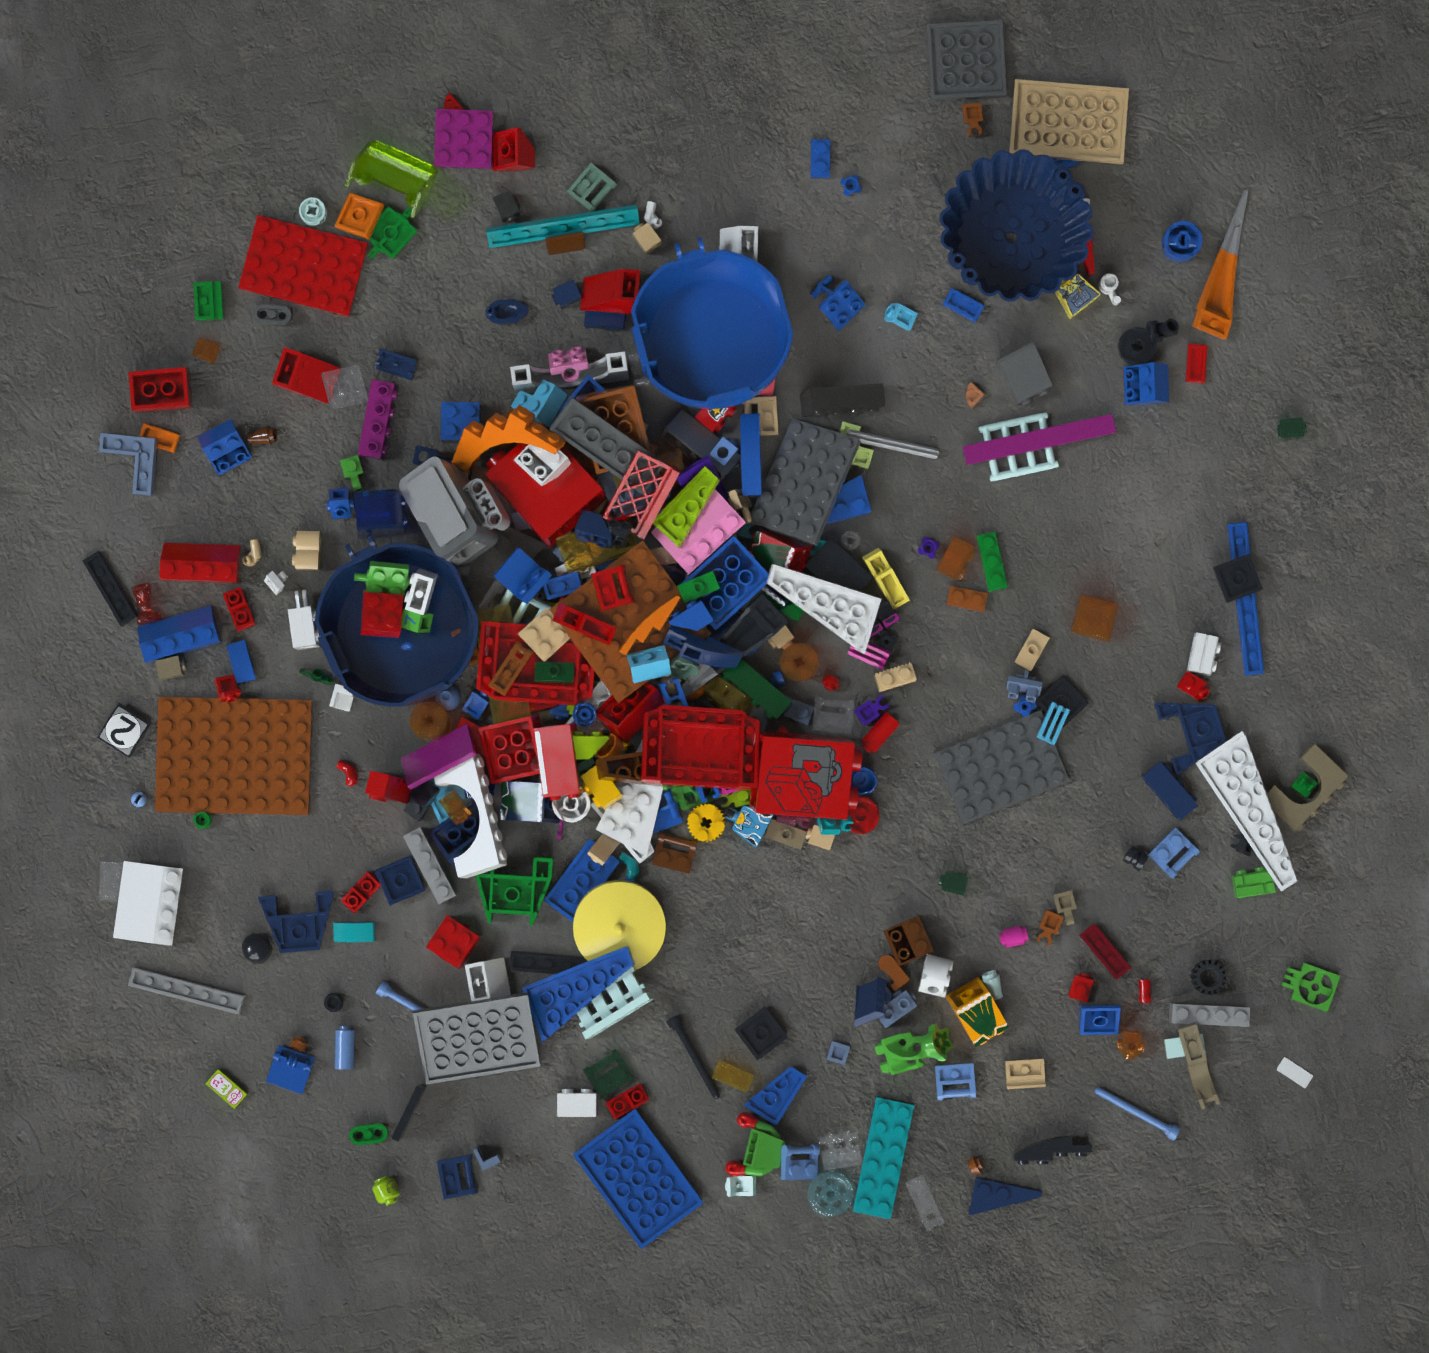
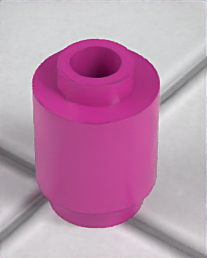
M1018 925L1002 929V934H999L1000 943L1005 945L1006 948L1022 945L1024 942L1029 941L1025 926L1020 927Z

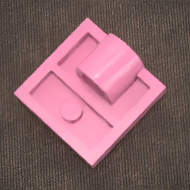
M577 346L566 351L555 350L548 354L551 376L562 374L565 381L573 382L578 378L580 370L589 369L586 347L581 348ZM568 368L574 369L573 372H566L565 370Z

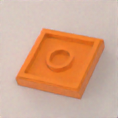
M350 192L335 223L336 229L370 239L384 204Z

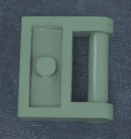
M590 163L567 190V193L589 212L597 210L596 207L611 189H615L617 184L594 164ZM604 181L606 185L589 203L586 199L599 183Z

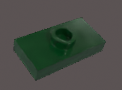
M535 662V682L573 683L574 663Z

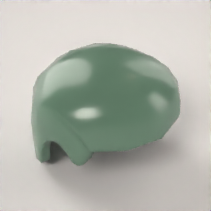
M679 655L672 658L669 662L670 675L674 678L687 681L690 676L694 678L698 676L699 668L697 662L690 661Z

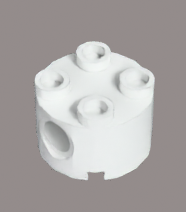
M927 954L918 991L945 998L954 960Z

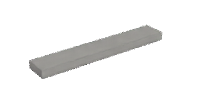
M137 967L132 968L128 986L239 1015L241 1014L245 999L244 995Z

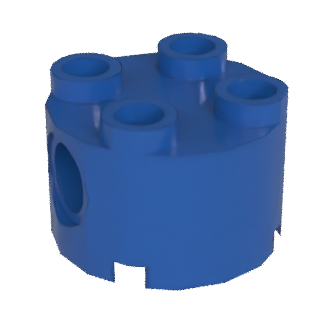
M1177 221L1163 235L1162 250L1165 257L1179 263L1193 259L1201 248L1203 241L1202 233L1192 222Z

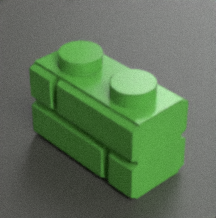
M1265 867L1255 868V872L1248 873L1247 869L1236 871V875L1231 876L1235 898L1275 893L1274 881Z

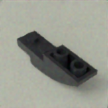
M1071 1136L1053 1137L1038 1141L1021 1149L1013 1155V1160L1021 1165L1029 1164V1161H1037V1164H1049L1048 1161H1053V1153H1056V1156H1068V1153H1075V1156H1087V1153H1092V1145L1090 1143L1072 1144Z

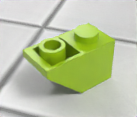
M572 731L576 759H590L609 740V736L602 734L603 731H591V734H584V731Z

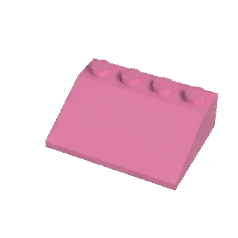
M715 489L680 548L657 527L651 533L690 575L740 530L746 522Z

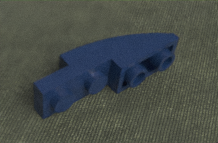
M672 625L663 641V644L679 650L680 657L708 666L736 668L743 655L742 651L709 636L705 641Z

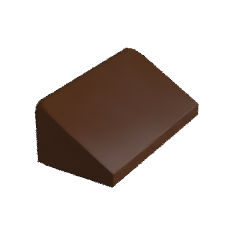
M582 231L547 237L545 239L549 255L585 249Z

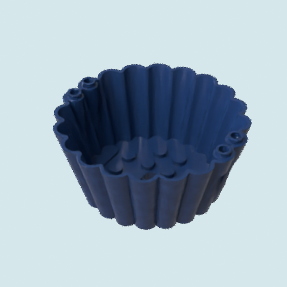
M1021 149L1013 155L1008 151L1000 150L992 156L991 160L983 157L977 159L972 165V171L965 170L957 176V187L951 188L946 193L945 203L948 207L940 214V223L945 228L941 235V243L946 249L950 250L948 254L949 264L955 269H961V277L968 285L978 284L979 290L985 296L999 294L1003 300L1008 302L1015 301L1021 296L1025 300L1033 301L1042 292H1056L1061 286V280L1067 281L1075 277L1077 273L1076 264L1082 263L1088 257L1086 243L1092 239L1094 231L1091 224L1088 223L1092 217V208L1088 202L1083 201L1085 197L1084 187L1080 183L1072 181L1071 171L1067 167L1055 166L1053 159L1048 155L1043 154L1034 157L1033 153L1029 150ZM1014 233L1017 239L1015 242L1010 243L1006 240V235Z

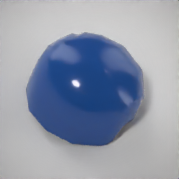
M861 766L859 772L852 771L851 786L858 788L859 795L871 793L877 786V777L871 768Z

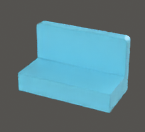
M664 645L627 654L633 683L671 674L669 658Z

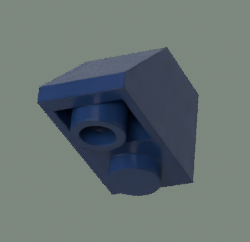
M583 510L575 527L576 538L585 543H594L601 548L607 547L612 549L613 538L602 516Z

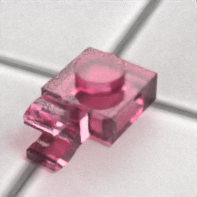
M777 815L776 822L794 827L797 823L801 828L808 829L811 817Z

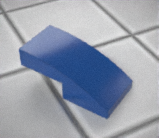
M241 640L226 645L237 684L256 679L246 641Z

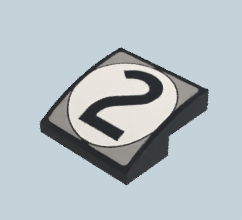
M118 703L97 738L130 758L139 742L144 738L151 722Z

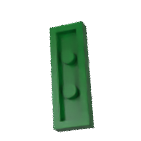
M991 532L977 535L976 539L988 592L1008 588L996 533Z

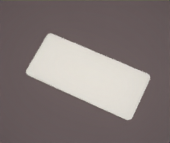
M1286 1057L1283 1058L1277 1067V1071L1303 1088H1306L1313 1078L1312 1074Z

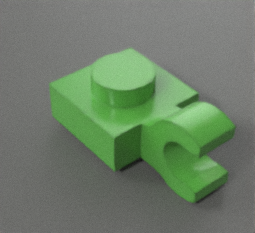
M356 455L340 460L345 479L351 478L355 491L362 489L359 476L363 475L364 472L359 456Z

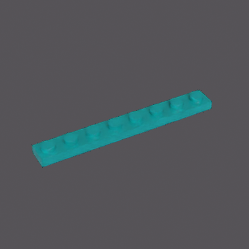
M637 205L486 228L489 248L545 240L547 237L581 231L583 233L634 226L639 225L640 222Z

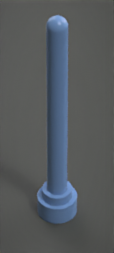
M384 980L376 991L377 995L381 997L388 996L411 1010L425 1009L392 990V987L389 986L390 984Z
M1100 1087L1095 1089L1097 1095L1165 1131L1164 1134L1173 1141L1176 1139L1181 1129L1180 1126L1170 1123L1168 1125Z

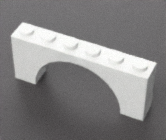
M625 352L606 354L604 358L589 363V369L580 370L578 378L573 382L565 381L562 374L551 376L550 369L535 368L529 364L510 367L512 385L517 395L520 390L526 393H535L542 379L555 384L560 389L578 387L588 374L599 384L629 380ZM568 368V369H566L565 371H566V372H573L574 369H573V368Z
M480 754L434 777L436 785H458L464 788L473 797L479 810L480 824L475 841L465 853L454 858L457 875L460 878H469L507 865V854L502 846L501 841L503 838L497 826L498 817L493 809V797L488 789L489 780L484 773V760Z

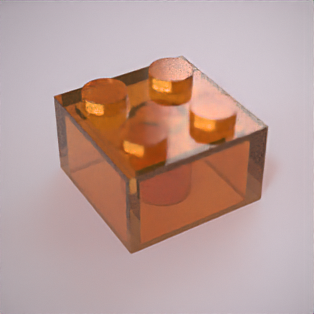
M1081 594L1078 598L1069 633L1104 643L1109 642L1119 604Z

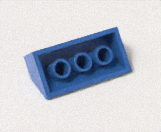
M211 605L138 627L140 648L144 662L148 664L222 642Z

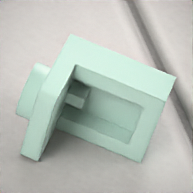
M756 1176L727 1177L725 1183L727 1196H755Z

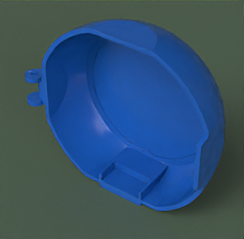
M698 237L699 249L681 254L679 243H675L678 260L662 265L646 280L632 307L631 313L634 327L631 328L643 376L648 377L649 381L659 391L672 400L690 407L721 409L752 399L773 382L787 360L793 331L780 284L770 271L755 260L735 252L715 250L705 253L702 237Z

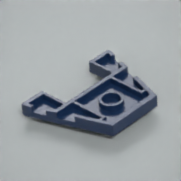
M1154 703L1159 720L1175 715L1179 716L1189 754L1170 759L1175 775H1179L1226 742L1215 705Z
M334 891L316 892L317 912L278 915L276 895L258 897L280 953L320 950Z

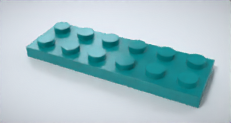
M876 1097L853 1212L891 1219L914 1109L913 1104Z

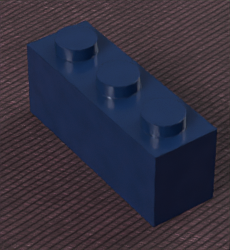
M1157 762L1141 778L1175 818L1180 821L1198 806L1196 803L1197 798L1191 792L1187 793L1183 788L1185 786L1178 777H1173L1170 773L1172 769L1165 762L1163 764Z

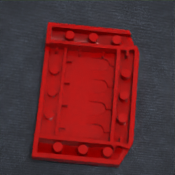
M481 621L476 689L495 700L575 705L592 697L594 670L571 639L564 643L545 662L574 663L573 683L535 682V662L544 661L533 652L505 696L489 687V683L517 641L522 643L521 646L527 650L531 648L518 635L528 624ZM518 652L516 653L515 656H516L517 658H519V659H522V658H523V655H521V654L518 653Z
M663 705L655 710L644 713L641 781L650 784L741 790L757 789L760 721L746 715L747 713L742 710Z

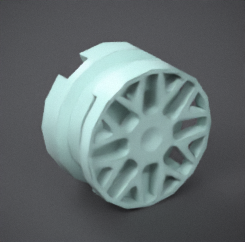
M310 197L301 203L299 214L307 225L318 226L325 221L327 210L320 199Z

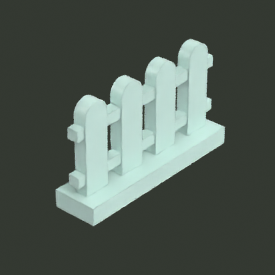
M634 966L605 989L613 1000L611 1004H607L601 993L592 1000L597 1010L595 1014L592 1015L587 1006L577 1013L581 1020V1023H579L580 1027L586 1028L582 1032L585 1039L593 1038L654 999L651 992L645 993L643 991L646 987L644 984L640 985L633 973L636 971ZM620 980L624 981L629 990L625 995L617 983ZM633 997L634 1000L629 1003L627 999ZM617 1007L618 1010L613 1013L611 1009ZM601 1017L602 1020L597 1023L595 1019Z

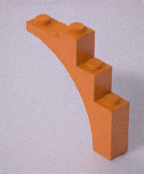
M519 405L510 413L508 419L495 413L487 420L485 427L473 420L464 428L451 463L465 472H469L477 464L484 451L499 444L513 442L540 447L555 455L564 446L566 440L533 421L535 414Z

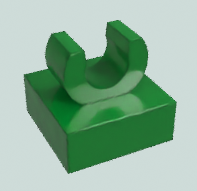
M1302 771L1290 787L1306 799L1318 783Z

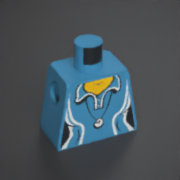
M743 805L740 812L729 807L725 818L735 822L731 829L757 848L773 814L755 813L750 807Z

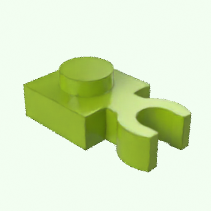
M751 789L732 792L731 795L720 794L719 798L726 797L728 800L721 807L726 808L733 802L735 808L750 804Z

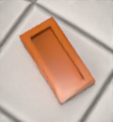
M143 423L139 436L157 438V448L175 453L181 435Z

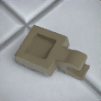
M1072 890L1053 895L1057 914H1064L1066 926L1074 924L1071 910H1075L1077 907Z

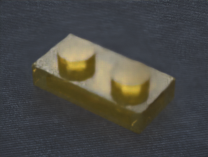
M719 1060L711 1078L747 1093L754 1075Z

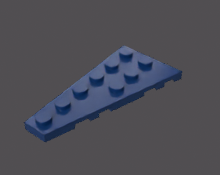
M629 946L522 987L524 993L528 992L531 1013L542 1042L546 1041L635 965Z

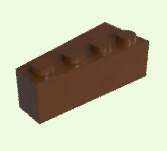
M642 752L602 757L595 761L599 780L672 788L680 786L642 782Z

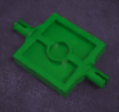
M389 206L383 211L370 239H368L374 246L367 254L370 259L373 260L381 252L394 260L418 231L407 220L414 212L410 206L402 214L395 212Z

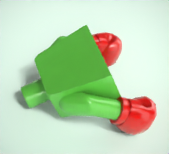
M749 1112L739 1114L736 1119L737 1123L743 1128H751L743 1164L739 1160L728 1161L725 1165L728 1175L733 1177L741 1175L763 1176L771 1172L773 1168H779L781 1165L782 1146L785 1145V1141L780 1140V1134L772 1125L760 1121V1119L755 1118Z

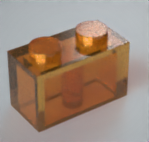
M954 536L935 572L954 582L958 578L962 580L967 570L964 568L966 562L971 563L975 552H973L975 546Z

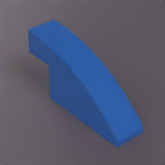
M760 413L740 414L742 496L762 495Z

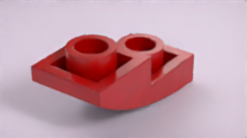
M241 587L223 593L228 611L238 632L256 625Z
M367 871L342 898L341 902L355 914L381 886L378 878L370 871Z
M641 1083L605 1102V1105L615 1120L649 1101V1098Z

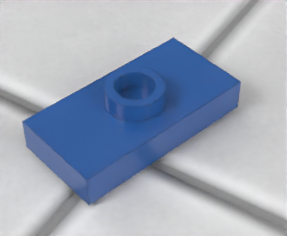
M954 288L950 289L942 304L976 323L985 305Z

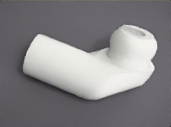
M648 201L644 219L653 229H657L662 225V220L655 214L657 203Z

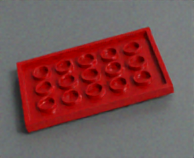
M257 215L238 289L349 317L368 243Z

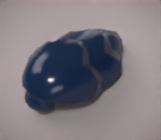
M515 299L497 300L488 306L485 315L487 319L498 325L514 324L526 317L529 309L526 305L519 303Z

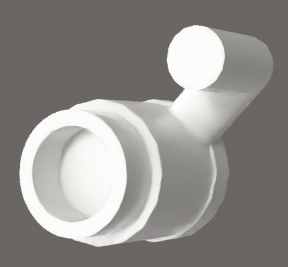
M1108 273L1100 279L1098 287L1102 293L1109 295L1112 304L1116 306L1121 301V298L1115 292L1119 281L1116 275Z

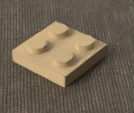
M547 608L518 633L544 662L570 639L562 626L552 621L554 616Z

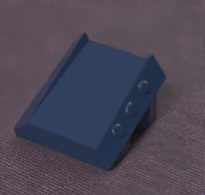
M877 977V980L862 986L857 985L854 1026L857 1027L884 1016L888 1009L886 1003L893 997L892 992L888 989L887 980Z

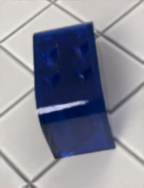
M387 489L354 492L358 539H368L367 535L370 533L373 538L404 534V528H407L408 524L407 514L403 515L402 509H406L405 498L403 495L401 496L400 490Z

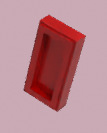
M1188 344L1185 382L1205 383L1207 345Z

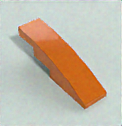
M673 597L647 616L628 636L618 652L626 655L635 640L643 643L652 628L660 631L680 597Z

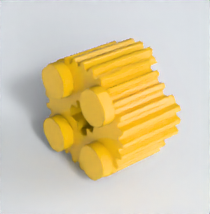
M705 803L704 806L700 804V807L697 806L696 809L693 808L694 811H690L691 814L688 815L687 825L689 826L687 828L690 829L689 833H692L691 835L695 836V839L697 838L698 841L702 842L705 840L706 842L708 840L712 842V839L716 840V837L719 838V834L722 835L721 832L724 831L725 821H723L725 817H722L723 813H720L721 810H718V807L715 808L714 805H706ZM703 818H706L707 820L711 819V821H712V823H710V826H711V827H709V828H706V826H703V827H702V826H701V823L703 822L702 819H703Z

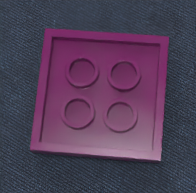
M436 109L434 167L492 169L493 111Z

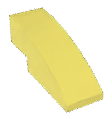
M879 548L862 557L893 610L910 601Z

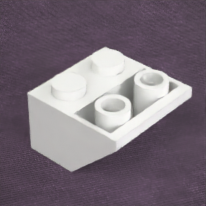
M735 226L720 229L719 250L742 254L757 262L758 226Z
M530 444L514 459L541 486L556 479L571 464L568 457L560 450L554 455Z
M504 957L465 965L471 1001L511 995Z

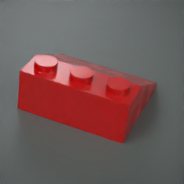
M539 713L478 728L491 784L540 774L534 728L542 727Z

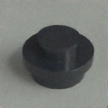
M330 993L324 999V1006L330 1012H337L343 1007V998L337 993Z

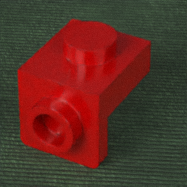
M1188 671L1176 686L1199 703L1208 696L1211 688L1204 680Z
M234 674L214 679L220 702H234L239 698L241 689L237 688Z

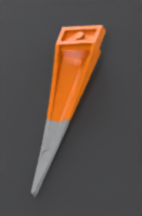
M1248 189L1242 193L1196 306L1197 312L1192 327L1222 340L1227 339L1232 324L1236 265Z

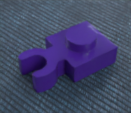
M883 695L877 697L874 704L868 700L853 710L863 726L880 716L878 710H885L889 707V704L885 706L879 704L880 699L884 698Z

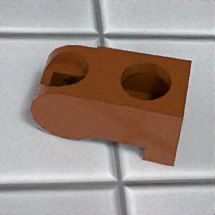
M883 955L879 958L878 966L892 979L893 983L890 984V987L894 991L910 980L901 967H898L893 957Z

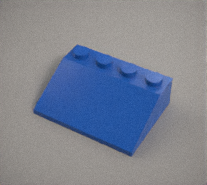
M734 535L680 583L682 584L713 571L720 589L701 596L696 601L701 600L710 613L713 621L709 624L715 630L767 584L769 576L768 572Z

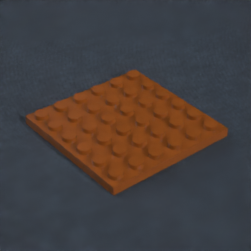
M641 541L603 569L606 570L625 565V576L631 597H634L635 602L601 611L591 578L549 609L554 616L559 603L617 628L609 646L561 625L618 703L649 681L633 683L627 654L664 645L670 662L672 658L680 653L679 650L663 644L671 626L668 622L671 619L670 615L660 631L652 628L643 643L635 640L628 653L623 655L618 650L628 636L654 610L675 596H679L680 599L671 614L678 610L683 612L688 609L686 607L688 602L684 604L677 586L644 541ZM614 573L612 578L619 600H622L624 597L617 573ZM674 626L703 640L711 635L706 626L698 631Z

